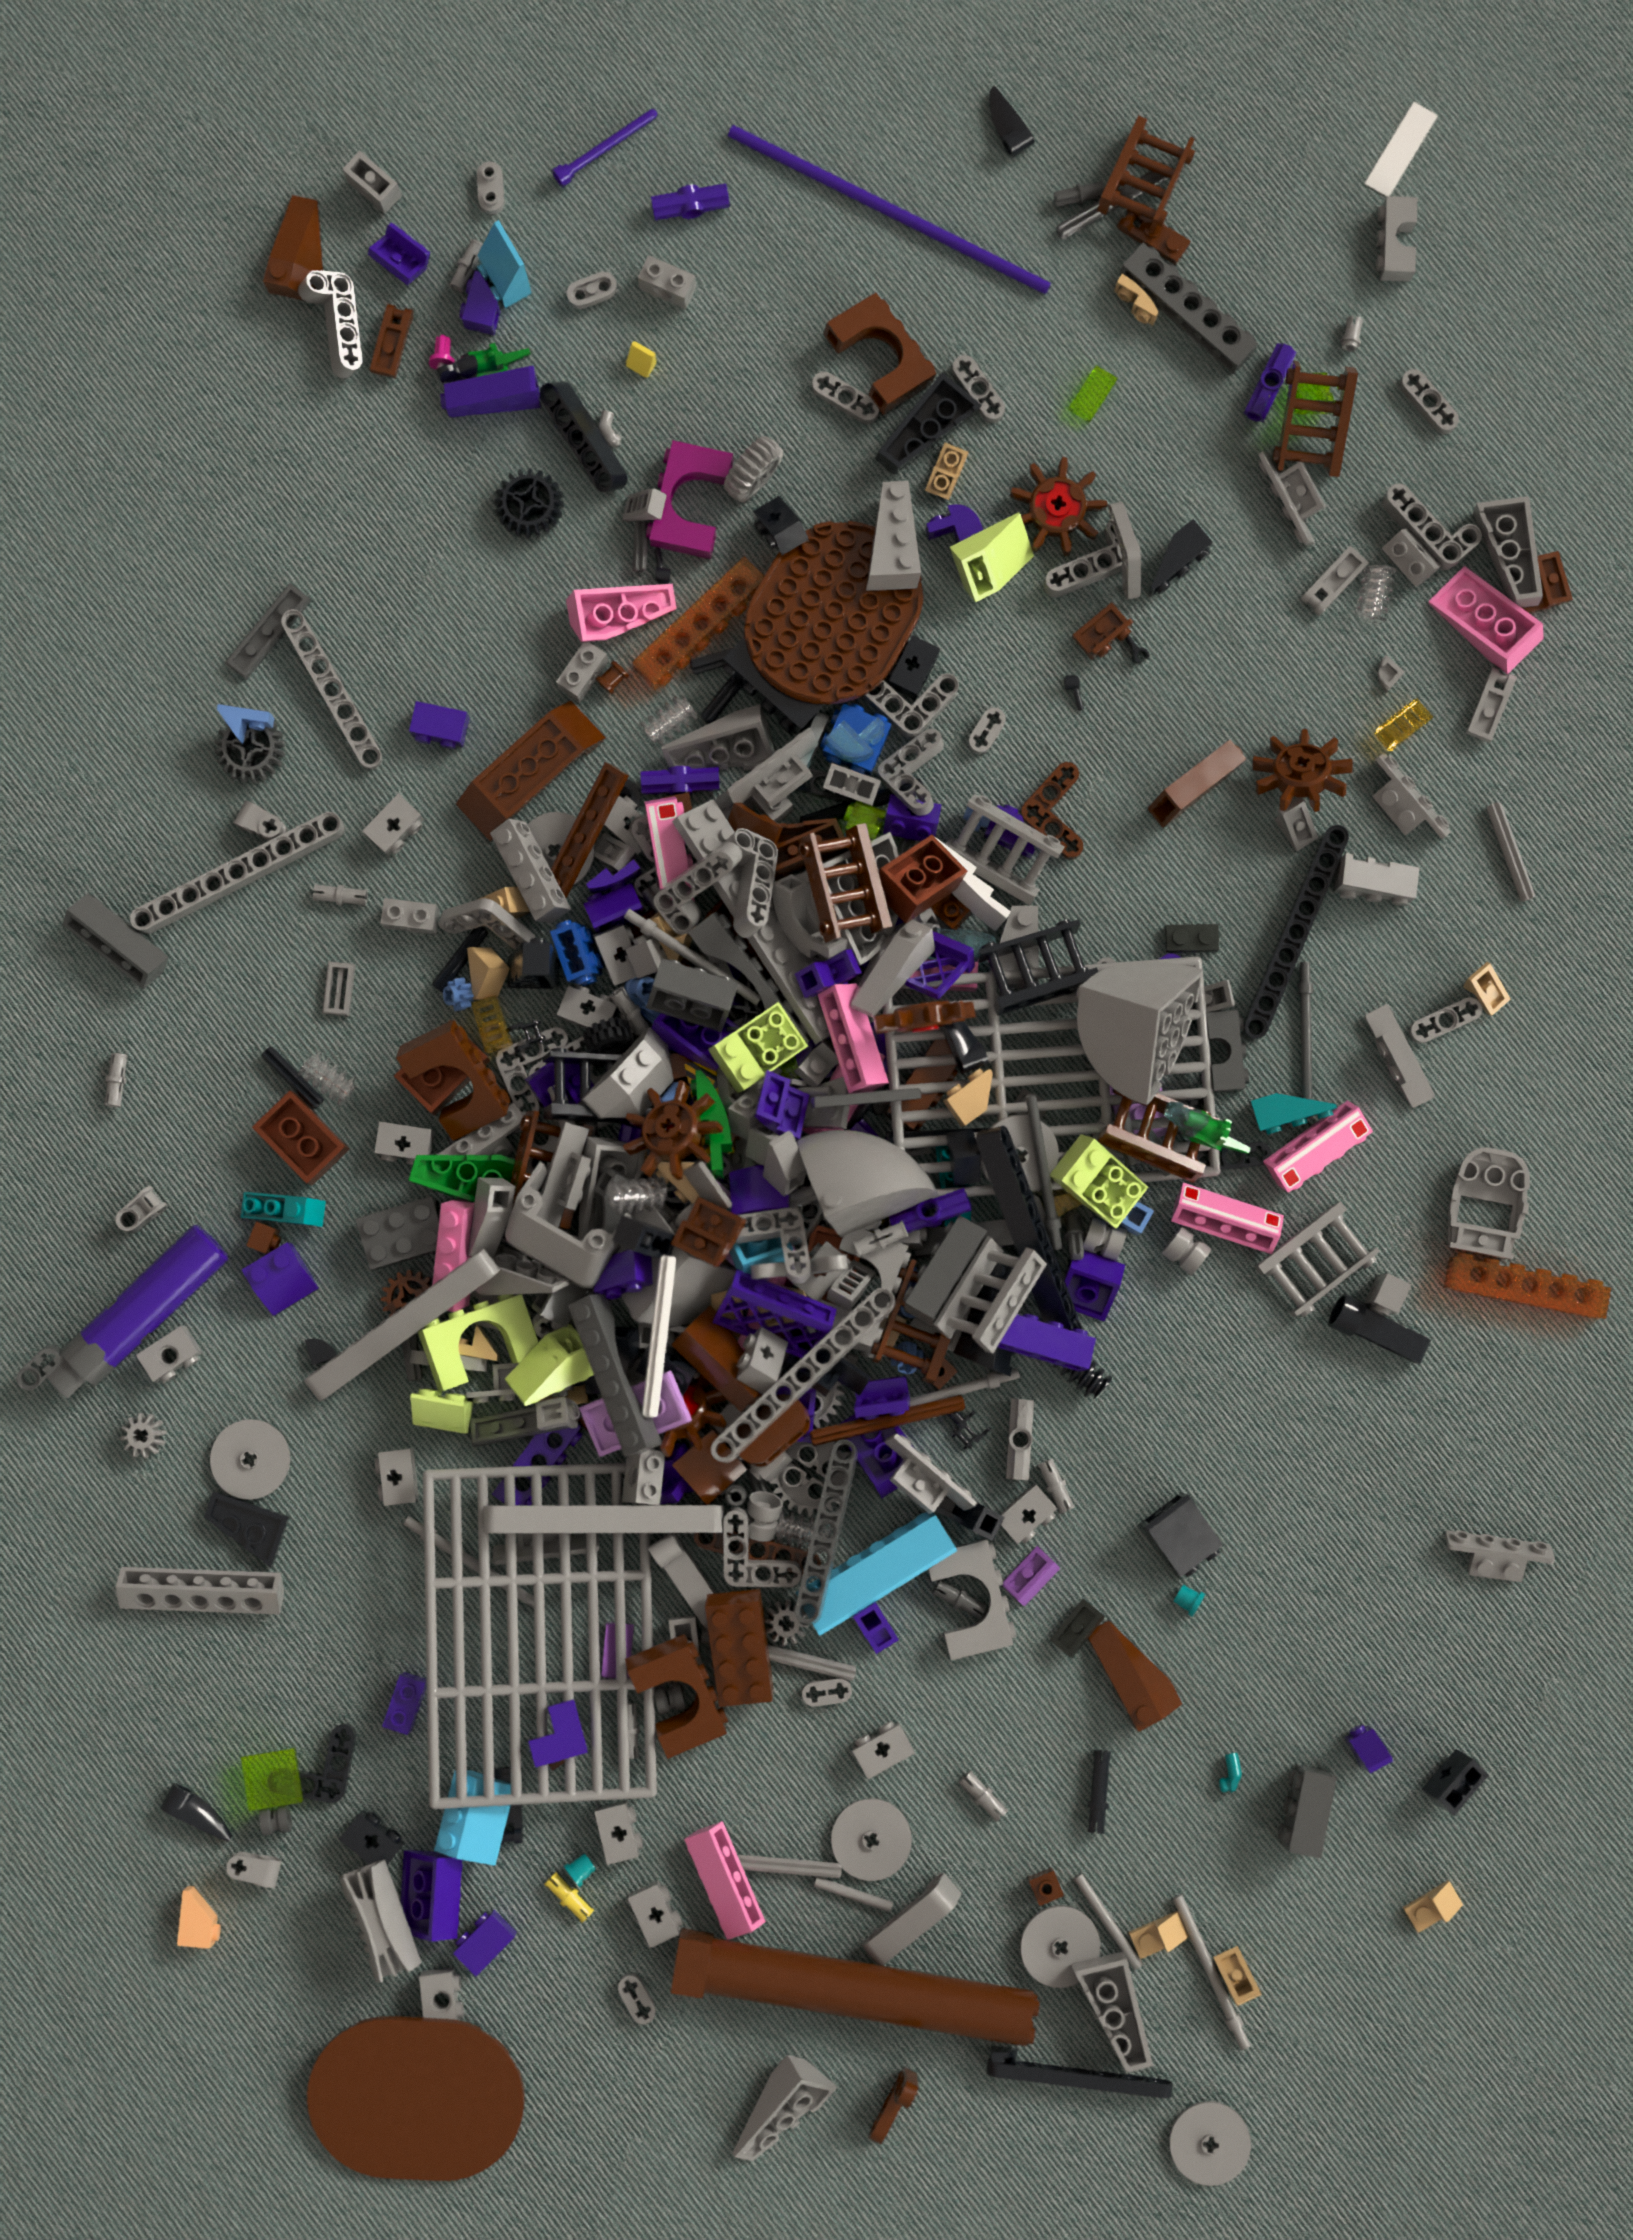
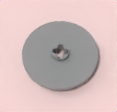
M549 812L536 817L528 824L550 869L557 858L555 855L551 857L553 853L551 847L561 846L562 848L576 820V817L562 812ZM594 845L573 886L582 881L590 871L595 854Z
M1012 1115L997 1121L990 1128L1006 1126L1015 1149L1025 1150L1022 1154L1024 1158L1020 1162L1031 1192L1041 1187L1029 1116ZM1041 1121L1049 1173H1051L1058 1163V1144L1053 1132ZM981 1157V1169L985 1177L991 1183L983 1159Z
M255 1419L241 1420L226 1427L216 1438L210 1454L211 1471L218 1485L228 1494L241 1499H258L274 1492L285 1480L291 1461L290 1449L282 1433L273 1425ZM247 1452L250 1455L255 1454L257 1457L254 1460L255 1465L253 1467L251 1464L244 1463V1460L247 1458Z
M867 1798L853 1802L839 1814L833 1825L831 1844L837 1862L841 1864L848 1874L861 1880L877 1881L890 1877L904 1865L911 1850V1830L905 1816L893 1804L881 1799ZM872 1833H875L876 1840L879 1842L867 1846V1840L864 1838L865 1835L870 1836Z
M1065 1905L1047 1907L1036 1913L1026 1924L1020 1940V1954L1027 1971L1038 1982L1054 1988H1065L1079 1983L1071 1964L1098 1958L1100 1953V1939L1093 1922L1080 1910ZM1057 1941L1059 1943L1064 1942L1065 1950L1063 1952L1061 1950L1056 1951L1055 1943Z
M1205 2101L1191 2105L1177 2117L1170 2132L1169 2147L1176 2167L1186 2178L1200 2185L1217 2186L1231 2181L1244 2169L1250 2156L1251 2139L1244 2120L1234 2109L1219 2102ZM1209 2137H1213L1214 2142L1217 2143V2145H1212L1211 2150H1208L1206 2145L1203 2144V2142H1208Z

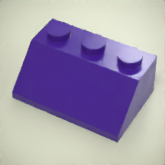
M404 1850L400 1903L413 1937L431 1942L457 1939L461 1898V1873L463 1869L461 1859H456L436 1851Z

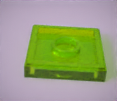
M296 1747L241 1757L248 1811L303 1802Z

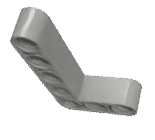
M942 674L912 706L884 680L878 685L881 690L879 694L870 695L867 693L861 696V698L878 714L888 718V722L892 724L891 726L903 737L914 739L925 731L955 699L958 693L959 682L956 676L952 674ZM950 683L954 690L950 693H945L940 689V685ZM927 701L933 702L936 705V709L931 712L923 709L922 704ZM893 702L898 704L900 709L895 713L887 711L885 706ZM908 720H914L918 723V728L908 730L904 724Z

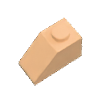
M188 1886L182 1893L177 1946L209 1949L215 1944V1941L219 1940L221 1925L217 1924V1914L194 1886Z

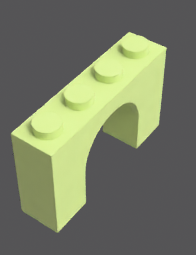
M522 1294L497 1296L499 1301L489 1304L488 1300L473 1305L474 1310L464 1313L463 1309L448 1314L449 1319L439 1322V1319L436 1318L418 1331L438 1391H445L469 1382L459 1355L458 1345L463 1331L472 1323L484 1321L494 1325L503 1336L512 1363H520L539 1343Z

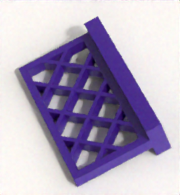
M898 917L895 926L903 923L904 921L900 917ZM933 931L935 951L930 957L936 960L923 962L916 970H920L921 976L908 978L904 984L939 1000L964 971L970 973L975 968V960L972 947ZM869 960L860 966L866 968L869 963ZM945 965L956 967L950 971L943 972L942 966ZM939 968L940 973L924 975L923 970ZM942 980V984L937 989L927 985L928 982Z
M737 1269L712 1323L748 1336L750 1333L754 1334L757 1331L748 1325V1323L758 1322L761 1327L771 1333L783 1331L786 1339L783 1340L788 1342L786 1352L803 1358L809 1351L800 1348L797 1343L808 1341L811 1351L826 1334H829L837 1309L766 1280L752 1279L751 1274ZM732 1296L742 1299L745 1302L735 1303ZM757 1306L767 1309L769 1312L760 1313ZM750 1308L754 1315L743 1317L740 1310ZM733 1312L737 1319L730 1320L723 1317L722 1314ZM782 1316L792 1319L794 1322L785 1323ZM775 1318L779 1325L768 1327L765 1320ZM806 1326L812 1327L819 1331L810 1333ZM800 1328L804 1335L793 1337L790 1330Z

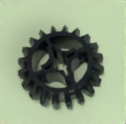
M529 468L527 475H524L523 471L519 469L518 477L515 478L513 474H509L510 482L502 480L501 485L504 489L496 490V494L500 498L494 499L495 506H498L495 513L497 516H501L499 519L501 525L507 524L506 529L508 532H512L515 529L517 537H520L525 532L527 539H530L531 532H535L536 537L540 538V530L543 529L545 533L549 534L550 529L548 525L556 527L558 523L555 518H562V512L558 509L564 508V502L560 500L563 498L562 491H557L559 488L557 482L551 483L552 476L547 475L543 478V471L539 470L534 475L532 468ZM529 486L524 492H516L523 487ZM539 488L549 495V506L545 505L544 501L538 499ZM533 499L534 505L531 506L530 504V507H525L524 503ZM509 502H513L515 506L520 508L519 519L509 512ZM534 515H542L540 518L530 521Z

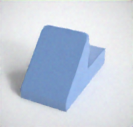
M217 705L218 712L242 744L244 743L247 724L249 728L263 731L265 727L273 728L274 717L270 712Z

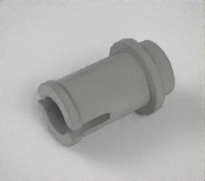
M1354 316L1347 317L1344 337L1340 340L1342 349L1348 352L1356 351L1361 344L1359 336L1363 319L1357 316L1355 326H1353Z

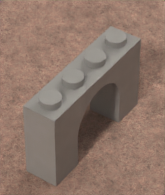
M859 1229L844 1235L839 1251L858 1257L853 1241L873 1233ZM882 1237V1238H880V1239H877V1240H875V1241H872V1242H870L869 1244L871 1245V1244L876 1243V1242H878V1241H880V1240H883V1239H885V1237ZM894 1242L887 1245V1248L884 1250L879 1248L858 1258L868 1261L875 1267L880 1276V1288H886L897 1294L902 1278L897 1277L901 1267L906 1269L911 1253L906 1252L908 1249L907 1245ZM884 1294L879 1295L875 1300L876 1306L886 1308L890 1304L888 1302L889 1297ZM821 1299L819 1301L837 1309L830 1332L853 1311L849 1312ZM860 1313L855 1321L858 1326L864 1327L870 1323L871 1318L867 1313ZM880 1323L859 1343L868 1347H872L873 1342L879 1343L883 1329L879 1327ZM843 1331L838 1333V1335L841 1337L847 1338L849 1340L851 1339V1336L848 1332Z
M985 1538L955 1546L957 1549L955 1553L928 1569L930 1580L936 1581L962 1574L972 1575L985 1584L989 1594V1605L985 1615L978 1622L943 1632L950 1659L955 1660L1012 1646V1638H1016L1013 1621H1007L1005 1612L1010 1611L1006 1595L1001 1596L999 1586L1003 1585L1000 1569H994L992 1560L997 1559L994 1544H988V1540Z

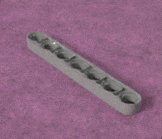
M291 609L286 611L281 619L282 626L359 762L366 769L373 770L378 768L383 760L382 753L306 619L298 610ZM290 616H298L301 619V624L298 628H288L287 620ZM310 638L313 640L314 646L310 651L306 652L300 649L299 643L302 639ZM318 660L324 661L327 665L325 672L322 674H316L312 670L313 663ZM329 683H336L339 686V692L336 696L332 697L325 694V687ZM343 705L352 708V714L347 719H342L338 716V709ZM354 728H361L365 731V737L361 741L357 742L351 739L350 733ZM373 750L377 753L378 759L375 763L367 764L364 762L363 755L366 751Z

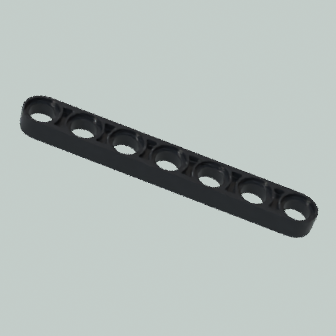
M991 2058L987 2060L986 2074L997 2078L1156 2098H1171L1173 2083L1160 2078L1018 2060L1012 2062L1005 2059L1004 2063H993Z

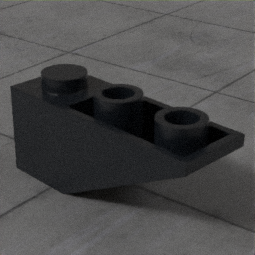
M1194 519L1173 535L1148 593L1150 597L1156 592L1159 595L1165 592L1171 586L1169 582L1176 576L1179 579L1191 570L1189 566L1196 560L1200 563L1210 555L1211 552L1209 550L1213 541Z

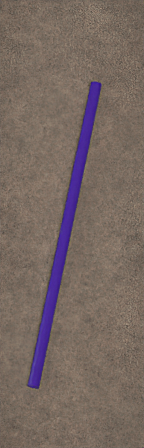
M732 125L729 130V138L1045 295L1047 294L1051 286L1050 282L735 125Z

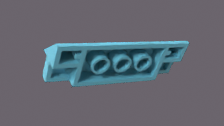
M927 1512L918 1515L916 1519L903 1527L897 1528L890 1535L873 1543L869 1548L850 1557L846 1562L832 1569L821 1618L817 1623L813 1624L819 1636L957 1551L934 1513L929 1514ZM819 1578L808 1584L810 1592H817L821 1588V1580ZM812 1604L805 1605L803 1609L809 1619H811L815 1614V1608Z

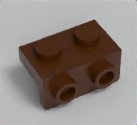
M1111 602L1072 635V638L1091 660L1096 656L1102 658L1112 649L1110 645L1118 639L1121 642L1130 635L1133 621L1131 618L1127 620Z

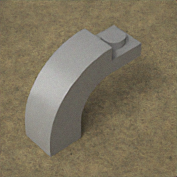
M792 874L773 883V903L778 921L786 936L800 952L809 958L817 954L831 958L848 949V939L842 936L832 942L825 943L824 937L819 931V921L811 907L810 883Z

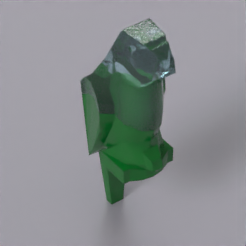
M1170 1101L1166 1105L1164 1116L1178 1126L1184 1139L1220 1151L1224 1147L1246 1154L1250 1152V1147L1228 1137L1232 1120L1227 1118L1224 1121L1215 1120L1206 1112L1199 1109L1192 1110L1186 1108L1180 1102Z

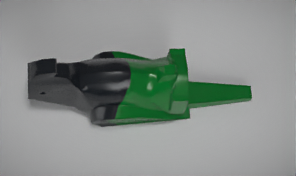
M492 343L489 344L487 350L467 352L456 362L449 365L445 364L436 370L441 383L465 380L507 371V365L530 355L531 352L529 348L503 354L502 351H498L496 344Z

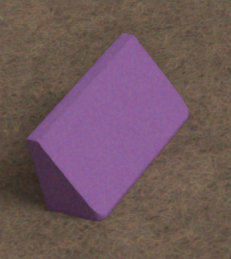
M1036 1546L1003 1581L1002 1586L1020 1604L1025 1606L1059 1571L1060 1567Z
M614 1622L606 1623L601 1674L603 1678H616ZM626 1624V1658L630 1657L632 1652L634 1624Z

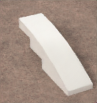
M938 840L968 871L952 894L969 908L975 916L996 931L1007 919L1011 911L990 897L994 889L973 875L977 868Z

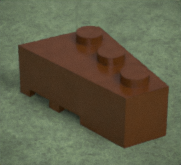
M837 819L811 820L797 824L779 823L783 828L776 845L778 857L774 876L775 880H780L806 869L804 859L799 853V839L810 833H815L817 842L844 837ZM847 848L821 852V860L825 861L848 850Z

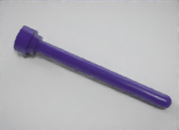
M655 109L648 110L570 164H559L551 169L557 183L562 188L568 185L574 177V173L656 119L657 111Z

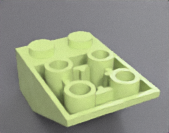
M1019 512L950 547L963 587L975 602L999 591L1034 556Z
M777 1002L716 1043L708 1051L738 1094L763 1078L766 1070L773 1071L808 1047V1045L780 1003Z
M1082 1134L1050 1173V1177L1064 1190L1115 1229H1117L1148 1189L1146 1184L1096 1139Z
M569 1324L567 1327L564 1326L546 1334L505 1378V1381L523 1404L527 1406L537 1403L542 1398L553 1393L561 1392L566 1387L577 1382L585 1381L594 1374L579 1334Z
M428 1388L419 1389V1393H411L413 1425L464 1434L469 1433L474 1403L473 1401H468L465 1395L449 1393L442 1396V1391Z

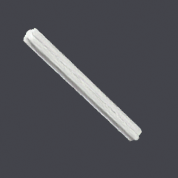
M661 1256L659 1262L642 1415L646 1417H657L676 1265V1258L673 1256Z

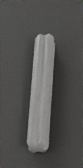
M1500 802L1493 803L1487 807V811L1521 901L1530 900L1535 897V893L1503 806Z
M737 1855L743 1870L830 1878L841 1877L842 1866L840 1863Z

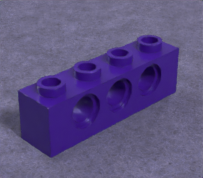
M578 1423L577 1428H566L535 1435L512 1467L534 1466L533 1458L537 1454H541L546 1458V1465H561L567 1457L564 1452L568 1446L572 1445L574 1447L583 1436L580 1432L582 1425ZM554 1432L559 1433L563 1439L562 1445L559 1448H554L549 1444V1437ZM542 1476V1489L549 1482L551 1476ZM515 1477V1506H531V1485L527 1491H522L517 1486L519 1477ZM503 1478L492 1495L505 1504Z

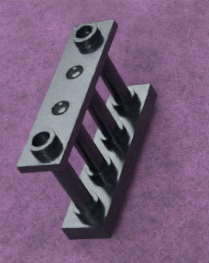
M1070 919L1058 922L1055 927L999 944L990 942L979 949L976 959L978 963L989 961L1000 991L999 997L996 998L994 1004L997 1016L1077 992L1081 984L1098 972L1097 967L1092 969L1085 967L1073 934H1076L1080 927L1079 919L1072 922ZM1059 938L1064 939L1075 969L1073 975L1066 977L1060 975L1048 943L1049 941ZM1036 945L1040 949L1050 976L1049 982L1040 985L1034 980L1023 950ZM1010 953L1014 954L1025 984L1024 990L1017 992L1010 990L998 957Z
M566 1048L551 1049L542 1058L543 1063H554L555 1100L544 1108V1119L631 1124L626 1118H599L582 1101V1098L591 1090L590 1065L605 1066L606 1073L622 1055L567 1052ZM565 1064H579L580 1102H578V1105L568 1104V1101L565 1100ZM648 1108L642 1116L646 1117L653 1108Z

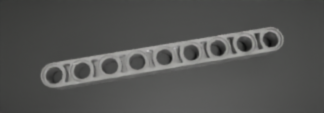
M325 812L136 908L130 915V923L143 934L154 933L339 839L345 832V824L334 812ZM331 820H336L338 823L336 829L326 831V824ZM313 832V840L310 843H303L302 838L304 834ZM283 844H290L291 849L289 853L280 855V847ZM267 856L266 864L262 867H256L257 858ZM242 867L244 869L242 877L233 879V871L236 868ZM219 879V888L215 891H210L209 884L211 881ZM191 891H196L197 898L195 901L187 903V894ZM173 903L172 912L164 915L162 911L164 905ZM143 915H149V923L144 927H140V918Z
M485 1249L480 1250L314 1371L303 1382L319 1402L323 1401L491 1279L500 1271V1268Z
M878 1288L873 1291L713 1442L711 1447L713 1457L720 1462L729 1463L739 1456L892 1312L895 1307V1298L892 1292L886 1288ZM879 1295H887L890 1298V1304L886 1308L877 1307L875 1304L876 1298ZM860 1313L870 1315V1323L867 1326L861 1327L856 1324V1317ZM848 1332L851 1336L848 1344L839 1345L836 1343L838 1333ZM821 1350H828L831 1353V1358L826 1364H820L816 1360V1356ZM803 1368L809 1369L811 1372V1378L805 1383L797 1380V1373ZM782 1387H788L791 1390V1397L787 1401H779L777 1398V1392ZM761 1406H769L771 1408V1416L766 1420H760L757 1416L758 1409ZM742 1424H748L751 1427V1435L746 1439L739 1438L737 1433L738 1428ZM729 1443L732 1449L730 1455L724 1458L720 1457L717 1451L719 1445Z
M724 1505L484 1506L483 1533H722Z

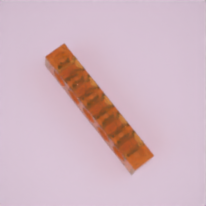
M744 556L632 662L634 670L654 690L659 686L665 687L672 680V674L678 668L680 670L684 669L692 660L690 657L696 651L702 652L709 645V639L715 633L721 634L728 627V621L734 615L738 617L746 610V604L752 599L764 575ZM741 585L746 590L743 594L736 595L732 592L733 587ZM717 603H724L727 609L723 612H716L713 607ZM700 620L708 623V627L704 630H698L694 625ZM680 638H686L690 641L689 645L685 648L678 647L676 642ZM661 656L670 657V663L665 666L657 663L658 658Z
M1458 1253L1457 1257H1449L1444 1283L1445 1289L1594 1319H1606L1611 1288L1603 1286V1281L1588 1279L1587 1283L1577 1281L1578 1276L1562 1274L1561 1277L1551 1276L1552 1271L1536 1268L1535 1272L1526 1271L1525 1265L1510 1263L1509 1267L1499 1265V1260L1484 1258L1483 1262L1473 1260L1474 1255ZM1473 1268H1477L1481 1272V1278L1478 1282H1474L1470 1277V1272ZM1499 1273H1503L1507 1278V1283L1503 1288L1496 1282V1277ZM1526 1278L1530 1279L1533 1284V1288L1529 1293L1522 1287V1283ZM1552 1283L1559 1289V1293L1555 1298L1551 1297L1548 1292L1549 1286ZM1577 1289H1581L1584 1292L1585 1298L1582 1303L1577 1302L1574 1297Z

